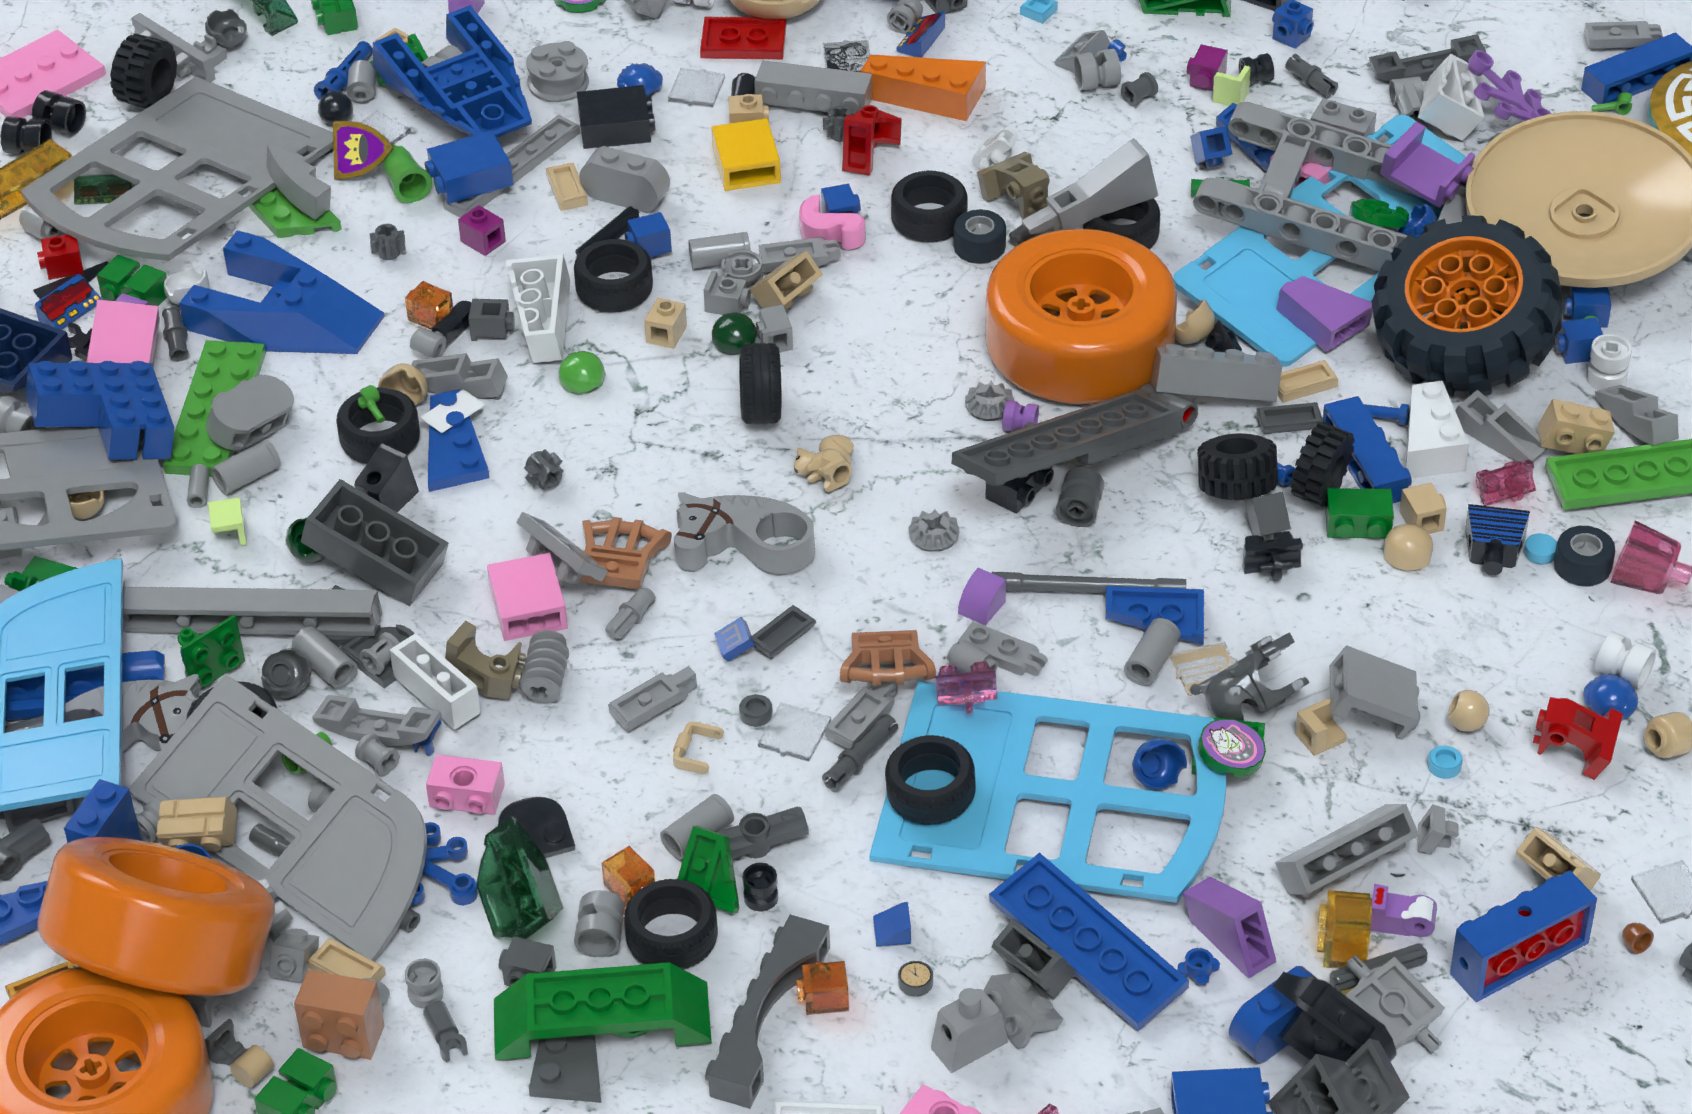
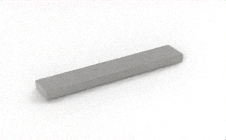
M557 115L508 152L506 155L511 162L513 183L517 182L579 135L580 125L561 115ZM509 187L450 204L445 200L443 201L444 209L458 217H462L478 205L484 207Z

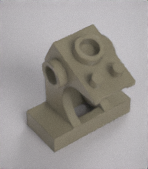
M1020 153L977 172L982 198L990 201L1008 193L1011 199H1017L1022 220L1048 206L1046 201L1048 185L1050 183L1048 173L1033 164L1030 153Z
M465 620L448 639L445 659L477 685L478 692L487 697L509 700L512 688H519L520 679L523 667L525 666L524 663H519V661L525 662L526 654L521 653L522 643L518 642L505 656L500 654L493 657L484 655L476 646V626Z

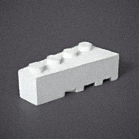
M564 254L505 260L532 363L562 360L571 282Z

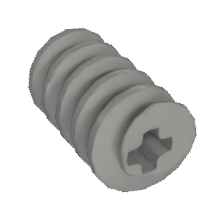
M543 630L533 634L530 639L525 666L523 667L520 679V688L528 698L536 702L551 703L560 697V688L562 687L567 659L569 658V649L566 646V639L563 634L556 631Z

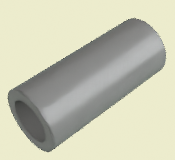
M196 464L190 470L187 503L194 508H201L206 504L209 469L205 465Z

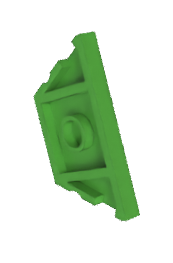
M275 187L249 205L254 214L277 238L315 234L314 228L332 227L333 232L342 230L341 221L330 209L314 220L291 203L278 187Z

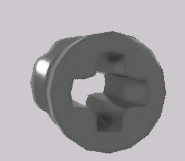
M1149 72L1140 74L1139 79L1133 82L1127 81L1123 83L1121 87L1122 97L1130 106L1139 104V101L1146 96L1152 97L1158 93V83Z

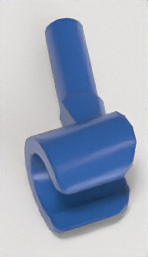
M1118 39L1113 40L1109 44L1108 49L1114 48L1118 54L1119 61H1124L1127 57V53L1124 51L1126 46Z
M440 719L427 739L412 744L415 753L418 752V748L422 745H425L426 755L434 753L432 740L442 723Z

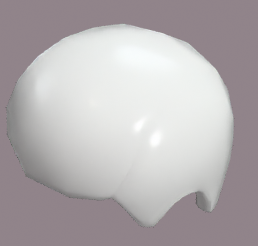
M192 266L188 271L170 274L164 281L166 297L171 302L179 305V302L193 285L209 288L206 269H202L201 273L195 266Z

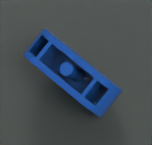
M1295 966L1287 972L1299 977L1317 978L1303 966ZM1275 982L1245 1002L1235 1014L1229 1027V1037L1257 1062H1266L1289 1045L1279 1037V1034L1300 1008L1273 987Z

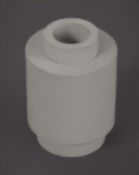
M355 61L348 70L347 94L351 99L359 102L372 99L375 95L376 70L369 61Z
M29 205L21 211L19 222L25 231L39 239L60 235L61 231L41 218Z
M966 640L959 644L955 643L947 655L949 669L977 683L980 682L984 685L990 682L998 667V662L993 660L991 654Z

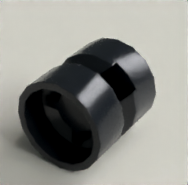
M44 90L34 101L32 118L48 120L51 124V129L73 136L84 125L86 107L83 101Z
M7 116L3 121L0 135L3 151L13 154L26 152L28 155L45 157L50 150L52 141L51 124L48 120L31 118L27 122L25 118Z

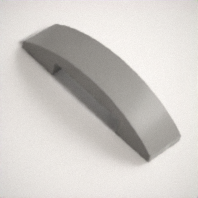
M327 695L312 716V719L318 725L353 740L360 741L365 735L375 733L379 736L380 742L385 746H405L427 739L442 714L438 710L411 707L406 715L359 708L355 698Z

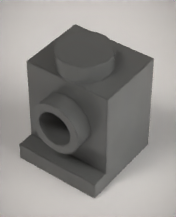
M472 299L468 318L471 341H477L478 337H506L508 330H514L515 315L514 312H509L508 299Z

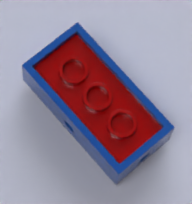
M1569 870L1558 877H1550L1544 884L1531 891L1521 892L1515 899L1502 906H1494L1486 914L1473 921H1465L1456 929L1450 975L1475 1002H1478L1587 945L1590 940L1597 897Z

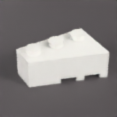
M1443 381L1412 385L1406 452V468L1409 470L1411 478L1466 470L1469 442Z

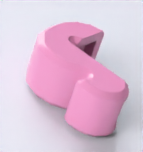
M820 194L809 197L801 204L799 222L802 239L823 237L825 240L834 239L838 243L842 242V248L846 250L857 249L865 243V219L857 213H820Z

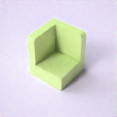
M1244 66L1238 77L1217 72L1214 76L1213 102L1230 106L1232 103L1239 104L1244 102L1249 93L1251 67Z
M240 497L208 502L212 532L238 530L240 546L247 545Z

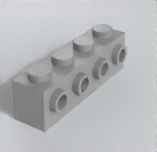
M762 60L754 81L755 95L762 94L763 104L822 111L824 113H828L834 107L844 106L850 109V111L853 110L855 114L863 106L870 105L873 96L872 74Z
M1167 344L1165 347H1156L1151 383L1156 392L1277 402L1282 365L1277 357L1268 352H1257L1256 355H1250L1236 349H1228L1226 352H1214L1213 349L1208 347H1197L1196 350L1184 349L1180 345Z
M1385 804L1276 861L1275 864L1287 893L1302 894L1306 898L1318 894L1323 890L1322 887L1330 882L1335 883L1348 878L1351 875V871L1376 863L1381 855L1401 850L1406 846V842L1419 836L1407 804Z

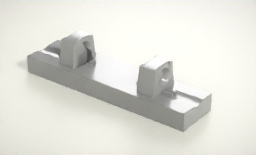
M141 13L131 18L135 28L134 33L172 44L176 52V76L181 78L191 74L194 77L197 76L209 82L215 80L212 57Z
M524 512L521 513L516 523L531 534L526 547L528 553L535 556L552 551L562 559L556 575L570 584L577 585L583 575L591 576L600 582L603 581L608 572L607 569L546 521Z

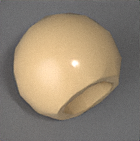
M1463 690L1458 692L1453 698L1447 718L1458 730L1472 732L1480 729L1487 722L1490 713L1489 704L1485 697L1477 691Z

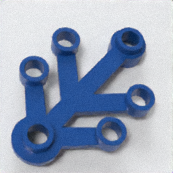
M433 822L425 823L426 834L435 833L427 835V846L438 844L441 840L439 825ZM453 837L448 840L446 846L427 848L422 874L448 887L451 900L457 905L464 906L473 903L478 897L475 879L465 873L454 875L432 863L433 861L446 859L461 860L467 856L468 847L466 840L462 837ZM456 847H461L459 850H454ZM421 883L418 885L416 891L418 893L415 894L411 905L420 904L425 898L424 887Z

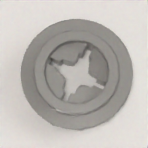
M990 381L989 384L984 385L979 382L977 387L969 388L968 395L965 396V405L968 411L976 417L997 419L1003 417L1007 400L1014 401L1012 389H1005L1003 383L994 385ZM989 396L993 397L991 404H988L986 400Z
M935 509L929 514L922 511L919 517H912L911 525H909V537L913 543L924 549L940 550L947 548L955 543L959 537L957 518L950 517L948 511L941 514L937 513Z

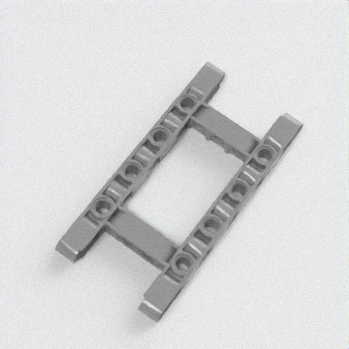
M1240 102L1237 104L1228 123L1229 131L1238 137V140L1273 150L1275 154L1259 190L1220 177L1206 178L1202 181L1193 200L1195 209L1204 215L1380 271L1386 260L1392 261L1391 253L1394 248L1408 235L1291 199L1295 181H1298L1300 178L1303 162L1309 163L1311 161L1331 167L1333 171L1362 180L1369 179L1388 185V188L1419 197L1380 174L1384 155L1393 145L1251 102ZM1464 182L1460 185L1455 197L1444 202L1438 221L1445 218L1446 224L1462 222V215H1467L1465 204L1466 184Z

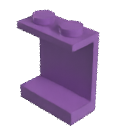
M1416 121L1385 153L1380 174L1440 208L1447 199L1452 200L1463 182L1467 183L1468 175L1474 169L1472 164L1476 155L1470 152L1460 164L1422 144L1426 127Z

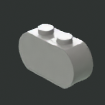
M606 146L599 147L594 151L582 167L579 175L582 187L593 199L626 208L632 206L634 209L644 213L654 210L670 187L668 172L657 160Z
M257 375L248 381L243 380L235 388L227 392H220L213 398L206 421V431L209 437L219 446L229 450L241 451L286 426L289 412L294 403V395L286 383L273 376Z

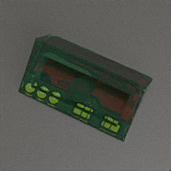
M113 174L78 176L74 179V204L111 203L132 189L135 184Z

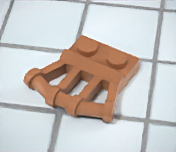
M613 517L612 520L593 523L590 520L582 521L586 542L584 552L607 569L608 572L602 582L585 575L581 577L579 582L639 589L642 586L646 572H648L649 561L660 549L667 548L672 538L671 532L665 529L659 531L644 524L643 520L635 519L634 522L623 521L620 517ZM607 533L604 545H595L593 535ZM621 534L629 535L625 548L615 547L618 536ZM642 537L650 540L642 550H636Z
M917 630L852 633V653L843 662L840 669V681L842 683L860 681L872 683V686H881L882 682H896V685H904L905 681L919 678L930 680L936 677L934 662L919 649ZM912 663H914V664L916 665V666L907 667V668H904V666H903V664H912ZM894 664L895 668L880 669V665ZM864 665H871V669H863L858 667Z

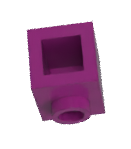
M1201 44L1195 57H1190L1187 64V74H1190V86L1213 91L1216 73L1226 74L1228 50Z
M480 205L458 219L460 241L484 256L506 242L504 220Z

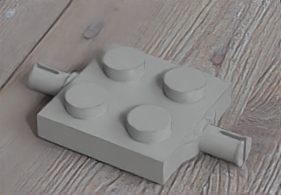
M1357 955L1353 956L1346 963L1345 966L1360 981L1345 996L1386 1026L1396 1050L1407 1041L1416 1038L1430 1053H1433L1442 1045V1042L1428 1029V1026L1442 1014L1445 1007L1395 957L1383 966L1371 970Z

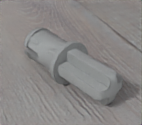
M645 586L640 587L628 602L620 605L619 612L605 628L611 639H621L633 624L641 622L642 614L656 601V596L651 589Z

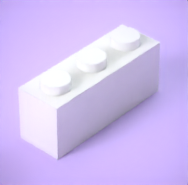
M416 633L390 649L394 677L430 709L440 711L442 714L441 719L454 730L481 713L477 685Z

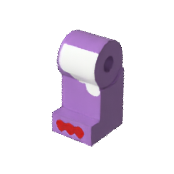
M1374 884L1368 930L1403 936H1428L1435 929L1437 903L1425 895L1406 896L1388 893V886Z

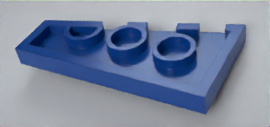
M457 389L430 395V410L439 404L443 406L454 405L457 402L456 394L461 390ZM453 411L446 415V422L452 425V427L443 433L429 425V492L489 478V470L470 416L464 419L463 413L459 411Z

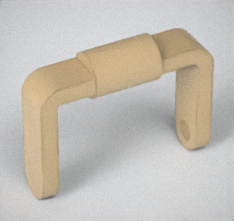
M689 722L686 724L684 731L679 734L674 745L673 763L676 768L706 774L709 770L707 763L683 758L692 740V733L721 739L724 730L716 726Z

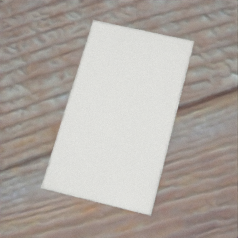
M463 389L456 394L457 402L454 405L443 406L439 404L419 418L443 433L452 427V425L446 422V415L448 413L459 411L463 413L465 419L485 406V404Z

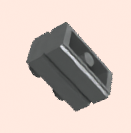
M1015 920L1008 923L991 946L1008 964L1027 976L1052 998L1058 996L1076 972L1060 954Z

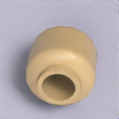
M1671 712L1652 718L1647 724L1645 731L1647 747L1656 756L1664 759L1689 753L1692 750V721L1681 712Z

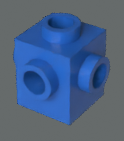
M1288 0L1281 7H1278L1272 17L1274 22L1273 39L1294 49L1299 47L1311 36L1314 22L1312 21L1313 8L1294 0Z

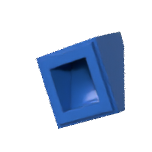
M908 902L900 903L873 916L876 947L911 944Z

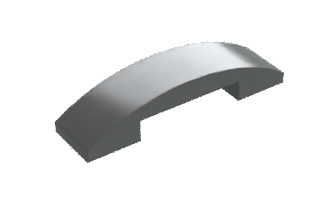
M1478 34L1452 39L1451 49L1400 59L1395 51L1369 57V62L1376 77L1384 81L1418 76L1422 81H1428L1430 75L1450 54L1468 63V60L1476 50L1484 52L1486 50Z

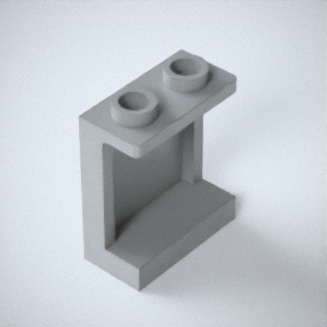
M1346 645L1329 665L1331 715L1343 719L1350 709L1354 707L1395 722V736L1403 739L1410 730H1414L1420 721V712L1418 711L1419 687L1417 686L1416 671Z

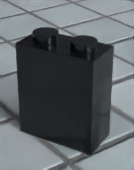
M644 85L577 92L583 149L651 142L650 131L656 130L652 99L651 96H646Z

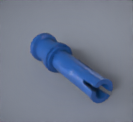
M360 41L337 68L329 69L325 79L319 81L314 86L316 97L320 100L328 91L340 92L346 90L349 68L355 61L367 60L371 57L373 53L372 46L368 42Z

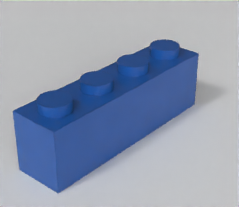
M1675 32L1584 68L1581 90L1597 104L1617 101L1618 95L1622 92H1628L1634 96L1654 88L1656 83L1672 69L1691 62L1692 46Z
M1359 396L1324 404L1323 422L1354 435V451L1350 455L1352 459L1347 469L1359 488L1391 489L1393 503L1401 502L1402 489L1409 488L1412 484L1411 474L1407 468L1402 466L1396 449L1388 444L1383 429L1376 425L1370 408L1364 406Z

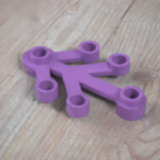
M1476 50L1468 60L1469 71L1476 76H1482L1483 74L1497 87L1494 88L1485 82H1480L1475 88L1474 94L1482 101H1488L1490 97L1501 100L1494 109L1496 116L1502 120H1508L1510 116L1527 121L1532 118L1552 114L1542 107V97L1536 90L1528 89L1523 95L1520 83L1522 78L1517 72L1508 70L1501 79L1490 69L1494 61L1489 54L1482 50Z

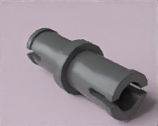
M1293 54L1287 60L1285 68L1301 78L1304 85L1307 87L1312 86L1326 98H1330L1331 94L1334 95L1336 93L1338 83L1321 73V68L1316 65H1310L1297 54Z
M169 306L162 311L165 325L163 336L164 340L168 343L169 357L171 360L179 362L185 360L189 355L186 345L188 334L186 327L182 323L180 309L176 306Z

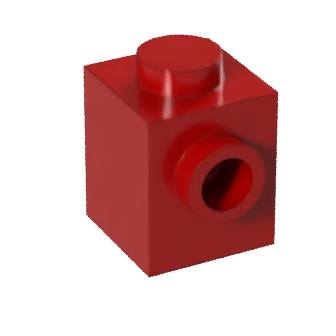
M62 235L41 239L43 251L37 252L40 269L47 270L49 280L84 273L79 244L76 238L70 235Z

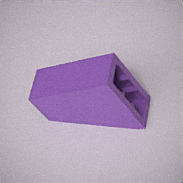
M1301 276L1293 282H1287L1281 287L1276 310L1326 352L1370 325L1373 314L1370 301L1305 276Z
M1212 877L1206 878L1183 892L1190 922L1246 977L1250 978L1276 962L1262 902Z

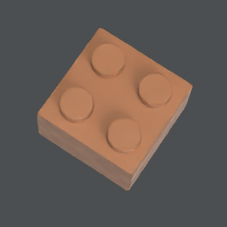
M308 970L294 1002L303 1048L314 1052H329L341 1054L349 1058L371 1060L384 1029L377 982Z

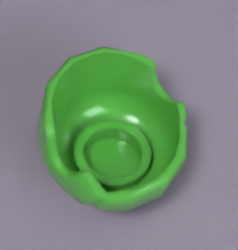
M587 351L570 353L562 361L559 368L561 384L567 391L576 394L587 393L595 389V387H601L604 375H606L600 358L594 353Z

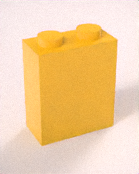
M768 118L711 126L712 147L724 191L781 183L780 158Z

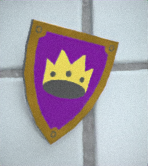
M351 121L333 122L334 179L359 177L374 170L385 161L394 149V146L383 134L371 126Z

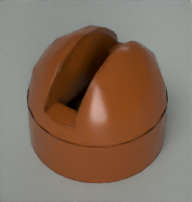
M1641 923L1627 924L1622 932V940L1625 946L1635 954L1646 951L1654 939V933Z

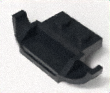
M1283 971L1273 984L1274 988L1300 1007L1279 1034V1037L1309 1060L1316 1054L1346 1062L1369 1038L1378 1040L1381 1043L1390 1062L1395 1058L1396 1048L1386 1026L1327 981L1313 977H1299Z

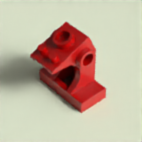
M873 105L863 106L854 116L847 115L844 119L842 171L870 175L873 171V154L877 143L901 144L902 118L878 110Z
M1550 697L1547 710L1540 709L1537 719L1536 731L1541 732V736L1534 735L1533 743L1539 744L1537 754L1541 755L1551 744L1562 746L1567 742L1581 749L1585 757L1582 774L1595 780L1611 763L1623 713L1611 708L1604 716H1601L1568 698Z

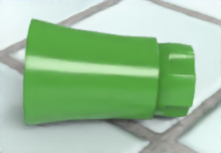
M392 144L394 149L385 161L382 162V165L390 179L396 198L404 203L422 200L427 196L432 187L430 174L415 161L411 153L403 146Z

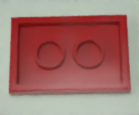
M704 17L700 58L783 60L787 19Z

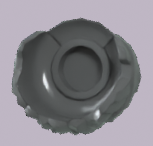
M227 9L226 11L215 10L207 17L205 31L216 39V45L233 47L242 42L246 37L247 25L232 9Z
M282 649L277 653L271 654L265 660L262 666V685L271 696L276 698L290 699L293 696H297L303 692L304 688H307L311 680V663L297 649Z

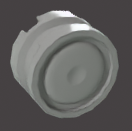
M733 251L728 254L727 259L722 260V277L746 280L747 288L749 289L763 279L762 259L752 251Z

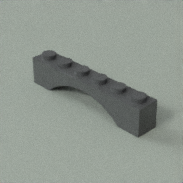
M790 914L784 927H778L771 952H766L762 958L758 978L751 980L744 1005H739L735 1011L733 1027L730 1033H724L716 1060L712 1059L707 1066L705 1080L709 1081L710 1097L751 1109L764 1082L763 1059L757 1046L759 1032L764 1019L773 1005L788 990L818 973L830 949L829 925Z

